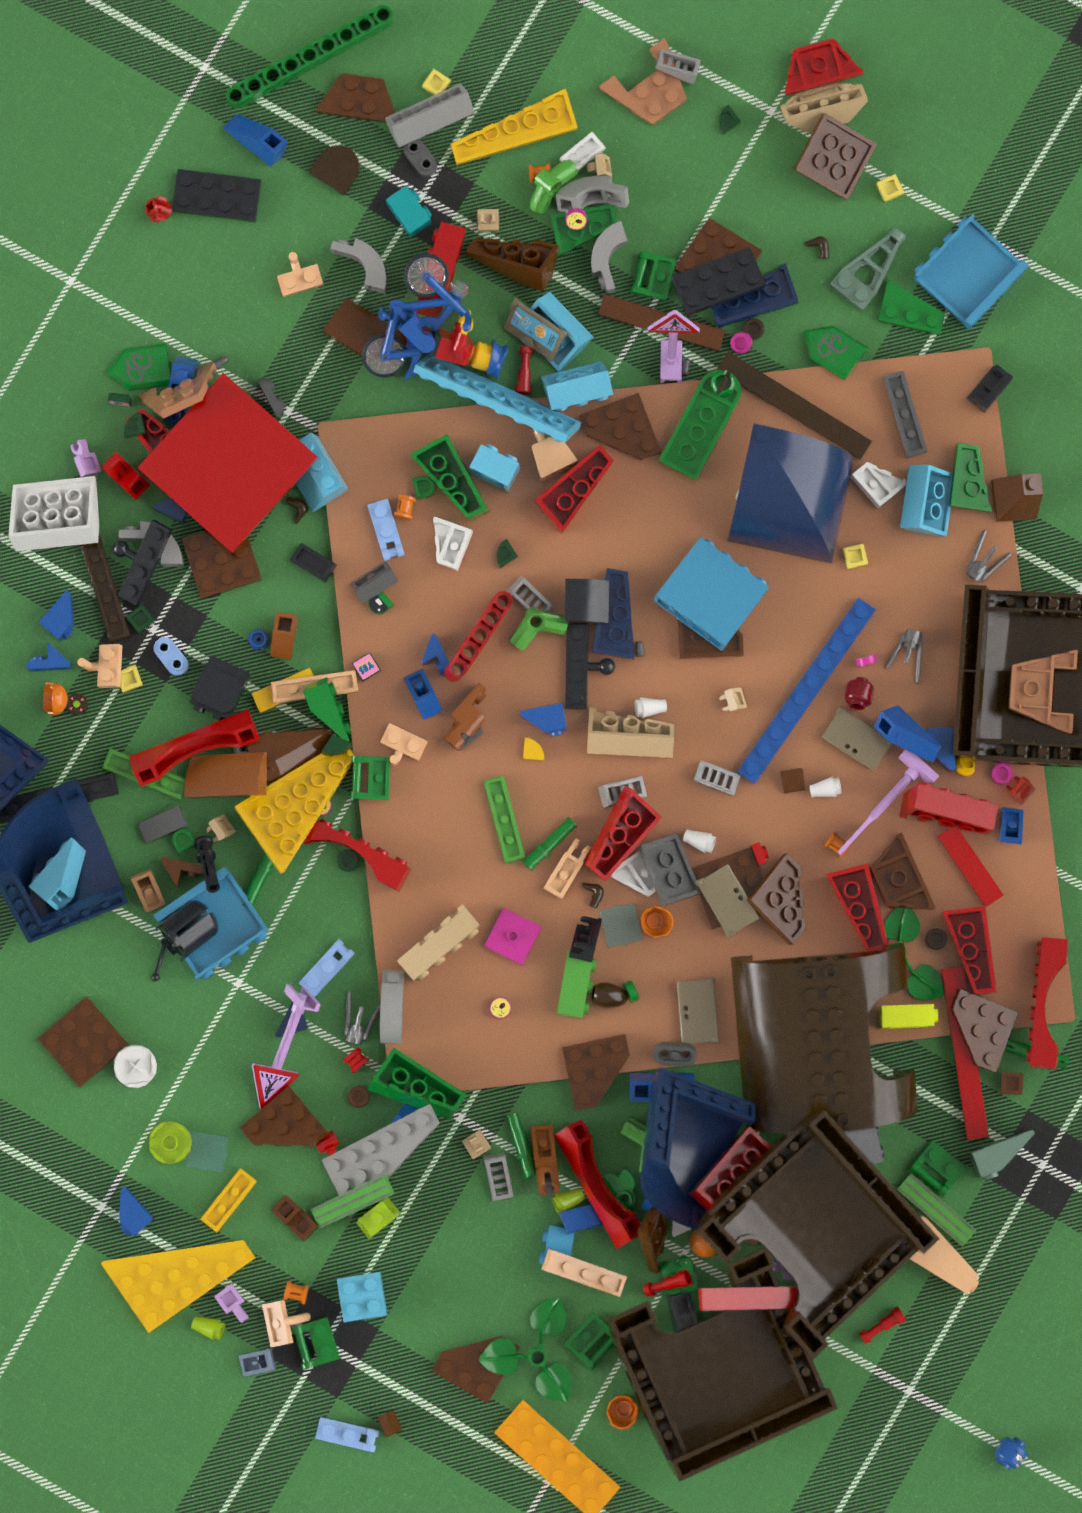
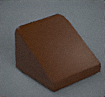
M802 768L780 772L784 794L805 790Z
M393 1410L378 1417L380 1426L387 1438L402 1429Z

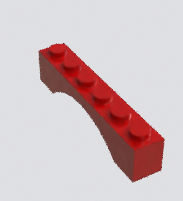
M248 709L129 756L132 771L139 786L142 787L160 780L175 765L195 754L220 747H243L260 740Z
M322 818L320 822L316 821L303 844L330 842L351 848L368 862L380 883L400 892L411 871L406 866L407 861L397 856L395 860L388 857L389 852L377 847L374 850L369 847L370 843L362 838L355 840L350 837L351 833L342 828L339 831L331 828L333 824Z
M1042 937V943H1037L1036 955H1040V964H1035L1034 976L1038 977V985H1033L1032 998H1036V1006H1031L1030 1019H1034V1027L1029 1028L1028 1041H1032V1048L1027 1049L1026 1062H1030L1031 1068L1057 1070L1059 1048L1048 1030L1045 1004L1052 981L1067 964L1068 939Z
M583 1119L568 1125L556 1133L554 1137L616 1249L638 1238L637 1231L641 1223L635 1213L617 1200L604 1182L595 1159L593 1137Z

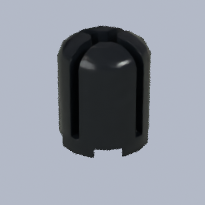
M198 900L189 901L156 927V931L160 929L164 936L163 944L172 955L178 953L182 957L180 961H183L215 936L218 931L217 919L212 912L202 918L209 908Z

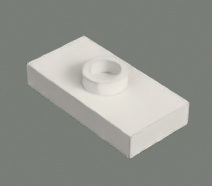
M591 132L561 156L560 161L570 159L579 171L592 161L596 154L603 152L606 147Z

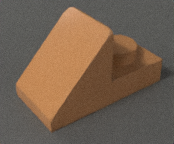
M151 869L130 877L146 913L166 905L156 877Z

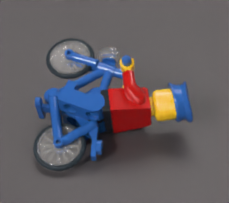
M423 253L414 256L407 263L404 269V282L407 288L417 296L428 298L438 294L441 298L407 303L396 299L389 304L391 314L387 313L386 308L381 306L378 312L379 319L382 321L385 318L389 320L386 334H378L367 341L362 351V360L365 368L373 375L391 377L400 372L407 358L411 357V363L404 375V378L409 379L410 375L415 377L416 373L413 371L423 352L429 353V356L465 366L470 361L471 367L485 371L486 375H492L497 380L509 346H500L495 340H492L491 344L478 341L473 345L472 339L468 338L469 335L467 334V332L473 329L471 311L465 309L460 303L466 294L469 295V285L461 280L452 281L450 291L445 288L449 279L446 263L437 255ZM446 306L438 317L431 315L419 318L417 311L419 309ZM452 311H456L459 319L455 321L452 332L441 329V325ZM397 325L398 329L406 336L408 347H405L404 343L395 336Z

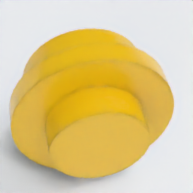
M960 757L955 761L956 771L960 775L971 776L975 771V762L972 759Z

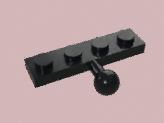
M152 520L137 553L129 549L128 543L123 540L114 543L112 550L117 557L126 556L133 560L118 596L135 606L140 604L173 529L157 520Z
M568 624L565 709H587L588 671H600L604 675H610L615 670V663L609 658H604L600 662H588L589 624Z

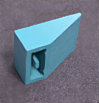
M73 838L65 841L61 845L60 851L47 861L42 872L33 877L29 887L55 910L66 907L75 895L86 850Z

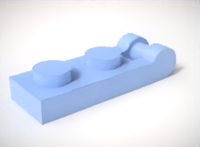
M388 499L368 504L384 562L391 560V557L397 555L399 557L405 556ZM395 543V548L387 549L386 544Z
M340 939L333 944L327 953L299 982L314 998L355 954L351 949L348 950ZM337 951L343 956L340 961L333 957Z
M320 1417L315 1439L375 1452L376 1446L374 1443L379 1435V1430ZM361 1434L367 1435L366 1443L359 1442Z

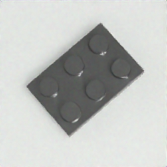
M678 834L638 847L662 907L702 893L695 884L697 881Z

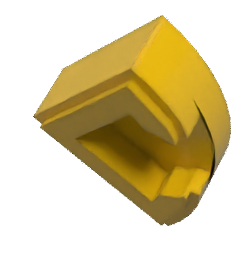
M525 737L523 759L544 761V752L541 746L533 739Z

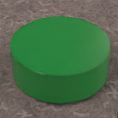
M630 980L623 983L624 991L627 993L630 1003L638 1001L639 995L634 983Z

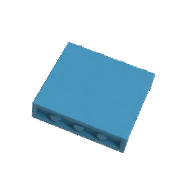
M973 214L969 218L965 216L957 225L959 229L955 233L951 231L943 239L944 245L940 249L938 247L934 248L928 255L930 259L926 264L921 262L914 270L916 272L914 280L968 330L976 324L1029 266L1023 259L1020 262L974 220L975 215Z
M700 537L656 594L653 601L712 645L723 651L761 598L767 593L769 586L761 577H755L749 573L750 571L746 566L734 562L728 553L721 552L715 548L712 541L704 540Z
M223 867L217 871L220 889L217 892L209 893L206 890L204 880L154 914L156 920L162 923L189 901L198 900L209 908L202 918L211 912L216 917L218 923L216 935L185 958L196 975L194 976L195 979L202 978L206 980L214 974L213 970L218 966L223 968L231 963V957L236 954L241 956L249 950L248 946L253 942L258 944L267 938L266 934L270 931L228 867Z

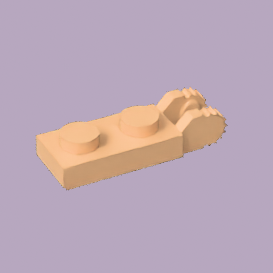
M575 838L569 850L565 851L543 888L561 900L581 869L583 861L591 849L587 845L581 852L582 854L579 859L574 857L572 853L578 847L580 841Z

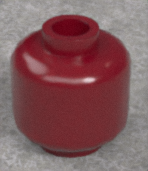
M856 677V679L850 680L846 686V703L852 709L864 710L872 703L874 686L865 677Z

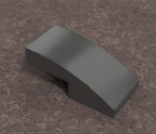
M177 806L138 825L145 842L151 843L188 826L181 806Z

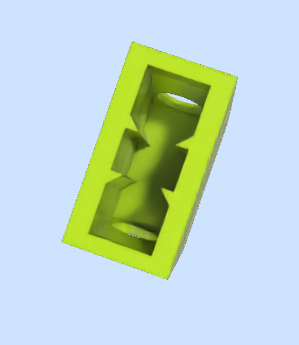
M387 1197L358 1219L356 1224L367 1238L370 1239L401 1213Z

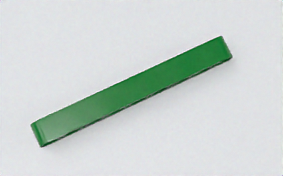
M386 5L377 6L236 83L226 92L228 104L233 109H241L384 31L393 23L392 10ZM382 13L389 15L388 19L384 21L379 20L378 16ZM368 23L371 27L363 31L359 28L360 25ZM345 33L352 35V38L348 41L341 39ZM327 43L334 45L330 51L324 50L323 46ZM312 53L315 55V58L312 61H307L304 59L305 55ZM294 63L297 65V68L293 71L286 69L288 64ZM275 73L279 77L275 81H270L268 76ZM254 83L260 85L257 91H251L249 87ZM237 93L242 96L239 101L231 100L233 94Z

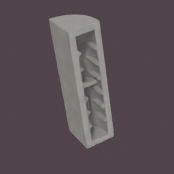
M460 83L386 117L385 120L398 147H401L475 112L467 90Z

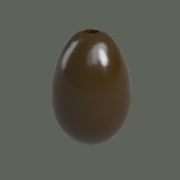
M601 982L593 987L592 1001L602 1008H616L626 1003L627 993L615 984Z

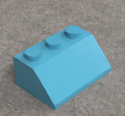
M549 292L537 299L530 309L567 332L566 338L562 341L554 361L552 362L547 359L559 372L587 346L593 336Z
M602 361L540 376L551 410L563 411L568 408L567 406L575 404L576 406H583L588 404L590 400L602 401L613 395L609 373Z
M309 433L299 441L312 451L318 459L296 484L312 512H315L349 489L319 437Z
M909 465L900 528L916 533L947 537L953 473L931 465Z

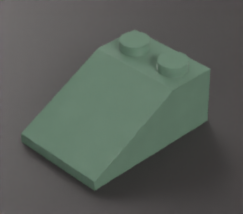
M1028 1130L968 1153L977 1178L983 1177L984 1180H988L998 1176L997 1172L1002 1170L1034 1135V1131Z

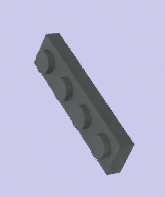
M904 371L883 376L882 379L906 458L927 453L928 450Z

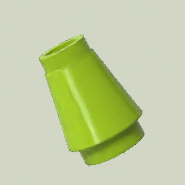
M581 1188L555 1194V1197L552 1198V1203L557 1213L560 1214L561 1212L571 1210L585 1200V1196Z
M195 1316L191 1328L212 1340H220L225 1330V1323H222L219 1319Z

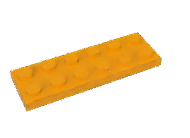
M524 1400L520 1402L494 1432L583 1513H599L621 1488Z

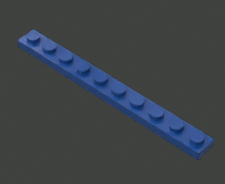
M858 597L738 769V774L751 783H756L874 614L875 608Z

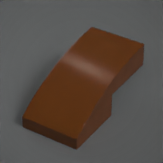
M285 1195L271 1209L303 1242L318 1228V1225L288 1195Z

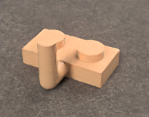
M295 252L289 254L293 271L277 276L283 298L324 286L318 265L315 264L301 269Z
M99 645V662L91 663L84 658L78 660L77 663L80 667L88 671H98L97 687H120L122 645Z
M389 723L380 743L395 750L394 755L390 757V762L396 766L399 764L403 754L419 761L428 741Z
M285 1300L262 1305L271 1347L293 1343L290 1325L307 1322L311 1318L309 1313L288 1317Z

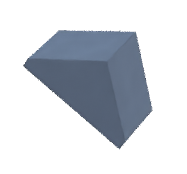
M272 1348L239 1356L243 1377L276 1369Z

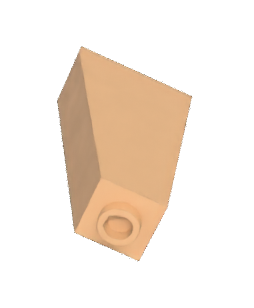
M921 1216L923 1221L940 1239L925 1254L917 1251L910 1260L965 1294H968L969 1291L973 1293L979 1284L977 1280L979 1275L929 1220Z

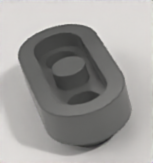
M420 139L404 145L405 156L421 176L430 177L435 174L437 170L436 159ZM412 145H416L418 149L416 151H411L410 147ZM429 162L430 166L428 168L423 167V163Z
M264 376L258 379L257 382L276 417L284 414L283 409L286 406L280 396L276 398L273 390L276 388L271 379L266 380Z
M660 1042L654 1047L653 1056L655 1061L662 1065L690 1066L696 1061L697 1051L689 1043ZM661 1050H667L668 1052L662 1053ZM683 1051H688L689 1053H688V1054H683L682 1052H683Z

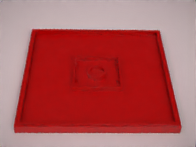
M222 373L207 390L203 400L192 406L138 466V469L233 553L313 465L318 457L227 375Z

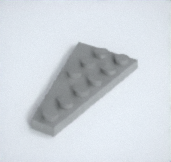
M426 1105L322 1159L338 1195H342L384 1174L389 1179L405 1159L440 1124L431 1105ZM357 1212L350 1214L349 1217H354Z

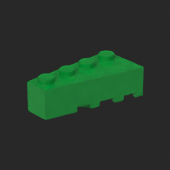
M446 434L410 454L470 521L490 512L449 435Z
M396 1048L392 1049L367 1088L369 1091L418 1109L430 1104L435 1115L449 1120L452 1119L466 1096L465 1093Z

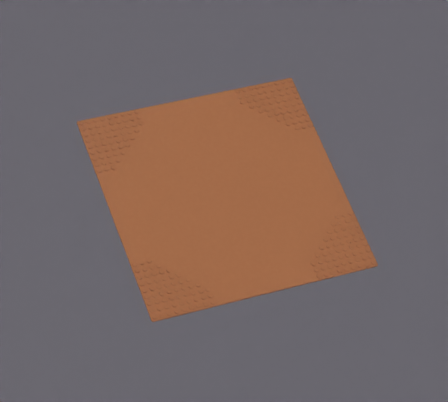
M990 348L862 361L857 363L845 381L822 366L764 373L872 441L861 460L850 454L854 459L851 475L866 462L877 466L881 470L891 472L892 476L901 480L903 478L907 480L909 465H931L953 473L956 444L963 443L979 446L984 469V481L988 489V501L992 509L991 513L951 507L947 537L916 533L900 528L906 486L877 509L850 478L832 564L728 541L737 502L735 496L740 488L753 424L802 434L840 448L742 386L740 400L696 481L660 463L658 460L701 380L613 389V395H610L606 400L597 401L594 399L588 401L586 405L576 406L575 404L567 406L566 410L558 411L580 421L579 415L639 393L661 449L660 454L639 460L630 454L587 437L581 423L579 430L565 442L577 458L578 463L599 445L605 449L614 461L563 533L558 531L535 504L534 500L573 467L541 482L531 450V446L538 443L533 433V428L526 424H519L507 415L497 414L492 408L471 405L328 421L318 424L319 439L349 489L326 504L332 562L337 565L334 569V581L344 672L355 670L352 663L369 652L381 669V672L364 682L356 671L359 692L347 694L354 756L391 757L394 755V749L380 743L389 723L428 741L419 761L403 754L398 765L394 766L390 762L389 800L358 799L362 837L370 843L369 847L374 850L377 847L389 852L388 857L395 860L397 856L407 861L406 866L411 869L400 892L380 883L373 869L365 860L380 1002L383 970L405 971L397 960L418 942H422L429 932L441 926L442 921L449 915L455 914L459 906L463 904L480 925L477 928L479 931L477 935L470 940L468 938L464 939L461 942L463 946L454 954L451 951L444 956L446 960L437 968L433 965L427 970L430 974L422 981L418 979L413 981L405 971L402 1044L385 1043L386 1057H388L393 1048H396L460 1091L569 1079L562 1047L623 1034L626 1035L630 1056L619 1073L678 1067L675 1065L659 1064L653 1056L654 1047L660 1042L682 1043L677 982L703 980L712 977L715 978L714 988L720 1043H693L692 1045L697 1051V1058L692 1065L740 1060L731 957L753 955V961L867 952L826 874L864 864H869V867H871L899 833L903 834L935 905L933 910L912 909L920 921L921 930L915 940L911 942L901 940V943H904L907 949L906 958L915 972L922 964L932 966L939 973L942 982L941 969L963 966L964 968L942 911L984 905L937 837L950 827L940 826L936 820L926 821V823L917 821L918 817L908 815L907 819L899 817L903 793L918 783L924 782L918 777L914 782H910L882 814L869 823L857 836L842 858L838 857L839 854L829 847H824V844L834 830L839 837L848 841L867 820L873 809L905 776L904 773L908 767L898 759L905 749L893 744L886 751L876 769L872 771L821 737L834 719L840 706L874 728L881 711L899 705L925 731L927 728L953 727L954 733L965 585H986L989 590L1021 591L1013 521L996 522L991 483L993 479L1007 477L998 400L996 399L984 413L966 399L993 367ZM904 371L928 450L927 453L906 458L882 379L883 376ZM728 377L724 378L719 388L720 391H723L729 379ZM546 397L532 399L549 407ZM447 434L451 437L469 473V467L481 444L484 446L487 444L492 445L498 449V453L504 456L509 454L517 458L520 471L508 493L471 475L490 512L473 521H470L436 483L435 492L432 496L420 500L416 499L411 512L412 520H404L393 516L405 556L399 557L397 555L391 557V560L385 561L398 579V582L383 591L393 602L394 606L386 613L377 615L370 610L368 601L365 603L361 602L350 584L384 563L368 504L388 499L393 515L397 511L399 494L416 498L412 478L420 476L430 477L410 454ZM434 516L473 531L458 571L437 563ZM983 530H987L975 564L977 561L982 563L993 546H997V549L987 562L986 566L988 569L986 571L1006 554L1011 553V557L997 568L986 581L982 580L981 583H978L966 574L968 572L966 567L972 559ZM700 537L704 540L712 541L715 548L721 552L728 553L734 562L746 566L750 571L749 573L755 577H761L769 586L767 593L761 598L738 629L743 634L744 656L679 659L678 619L653 601L656 594ZM507 539L518 558L500 569L497 563V551L500 544ZM395 543L386 544L387 549L395 548ZM864 544L868 565L847 570L842 549ZM607 568L628 572L635 659L592 653L597 624H589L588 662H600L604 658H609L614 661L615 670L610 675H604L600 671H588L587 709H565L567 630L564 635L538 631L524 651L514 646L508 640L523 620L526 611L514 598L512 606L468 672L459 681L451 682L445 677L444 673L440 674L435 664L438 662V659L424 666L421 664L430 637L433 634H436L450 661L490 600L500 591L507 592V589L520 576L524 577L553 605L548 612L565 615V579L605 580ZM522 584L515 593L518 595L525 585ZM529 590L521 599L524 601L532 592ZM535 596L528 605L531 607L538 597ZM858 597L876 609L755 784L740 776L734 796L693 782L700 761L738 774V769ZM497 599V603L505 607V602L502 599ZM541 602L537 608L541 609L545 603ZM486 615L488 623L494 624V619ZM532 617L530 620L531 623L538 621L535 617ZM568 622V624H588L587 622ZM907 629H913L923 634L921 640L924 643L921 655L919 684L915 683L917 648L912 650L908 664H904L907 648L903 644L889 669H885V665L900 641L901 634L905 635ZM474 633L477 640H483V636L480 633ZM638 641H642L644 644L645 656L643 657L636 656V643ZM463 649L464 655L471 658V652ZM876 653L877 662L860 668L857 667L856 659ZM452 666L454 673L459 675L460 669ZM423 669L443 710L424 720L403 679ZM856 677H865L874 686L872 703L864 710L852 709L845 701L847 683L850 680L856 679ZM480 683L486 688L484 692L486 696L478 705L474 703L473 706L485 716L481 726L483 734L466 748L458 751L444 739L453 722L455 724L457 722L451 717V714L476 685ZM741 687L747 708L739 711H723L722 708L727 707L728 702L727 699L720 700L719 697L725 695L724 691ZM640 697L665 699L667 712L658 713L646 718L637 717L634 706L635 700L640 699ZM562 703L567 731H563V735L551 737L550 734H544L522 719L520 711ZM589 707L597 708V712L606 713L607 710L613 711L616 716L625 718L628 715L636 716L640 721L651 719L674 724L673 758L587 754ZM525 737L533 739L541 746L544 752V761L523 759ZM918 756L939 775L932 784L933 788H947L952 793L958 795L968 794L972 796V799L976 800L986 799L991 801V804L998 806L995 827L990 833L985 835L960 830L1004 894V896L986 907L997 993L977 996L1018 1012L1012 1029L1034 1026V1019H1030L1031 1006H1036V998H1032L1033 985H1038V977L1034 976L1035 964H1040V955H1036L1037 943H1042V937L1065 939L1044 766L1008 764L1012 768L1013 777L1007 784L999 785L991 778V770L998 763L973 760L975 762L974 773L971 776H963L956 770L949 772L937 760L930 762ZM362 763L361 793H367L368 763ZM802 768L805 790L784 794L780 772ZM704 769L702 779H706L709 769ZM712 772L709 782H714L717 772ZM724 774L720 775L717 785H722L725 777ZM504 775L526 858L536 849L535 846L537 844L540 845L567 817L571 818L578 827L549 853L550 856L547 859L544 858L533 871H530L522 861L525 859L505 864L484 780ZM642 776L647 797L642 799L660 814L662 818L626 859L637 853L639 846L674 834H678L691 868L750 848L752 844L760 842L761 846L765 845L769 858H766L767 863L758 866L762 879L765 878L779 858L786 853L801 867L800 887L803 890L804 899L802 916L803 920H805L806 929L794 944L789 945L758 913L759 919L737 931L733 937L727 938L722 926L712 930L700 895L664 906L671 912L674 919L673 929L666 937L653 938L644 933L640 922L641 915L646 908L655 905L662 906L657 892L647 897L612 877H609L605 882L584 864L562 900L543 888L575 838L580 841L578 847L572 853L574 857L579 859L582 854L581 852L587 845L592 849L615 806L603 808L598 787ZM832 776L834 778L839 777L842 794L837 795V797L812 798L809 785L816 784ZM732 777L728 778L725 788H730L733 780ZM634 782L632 783L633 789L638 794L636 783ZM615 787V788H616V792H617V796H618V798H619V796H620L619 788H618V787ZM608 789L609 795H610V799H611V801H612L610 789ZM1002 807L1024 810L1022 845L998 841ZM686 830L712 833V836L716 837V843L712 852L703 853L689 843L684 842L683 837ZM871 872L883 922L885 925L886 919L896 908H889L886 906V903ZM583 883L599 884L603 887L604 895L597 909L589 906L594 893L585 889ZM503 908L542 927L523 965L484 946ZM582 916L596 919L602 918L593 959L597 960L595 972H590L589 980L593 981L592 990L596 984L601 982L615 984L624 990L623 983L630 980L636 987L639 999L630 1003L627 998L626 1003L620 1007L602 1008L593 1003L591 991V994L587 993L586 1002H590L588 1015L583 1014L581 1019L558 1015L557 1010L567 952L571 950L577 924L589 926L588 923L580 921ZM931 929H941L947 935V943L940 950H932L926 945L925 936ZM888 938L889 944L897 943L898 939L891 940ZM1068 956L1067 964L1058 972L1047 994L1045 1004L1047 1025L1075 1020ZM906 966V969H907V980H908L909 977L912 976V974L910 973V971L908 970V968H907V966ZM964 968L967 992L975 995ZM906 987L896 993L880 998L873 1004L868 1015L870 1045L951 1036L945 991H943V996L939 999L918 1000L910 995ZM495 998H506L511 1004V1012L504 1019H497L490 1012V1004ZM934 1004V1009H938V1022L933 1027L879 1029L878 1007ZM661 1050L662 1053L668 1052L667 1050ZM683 1051L682 1053H683V1054H688L689 1052H688V1051Z

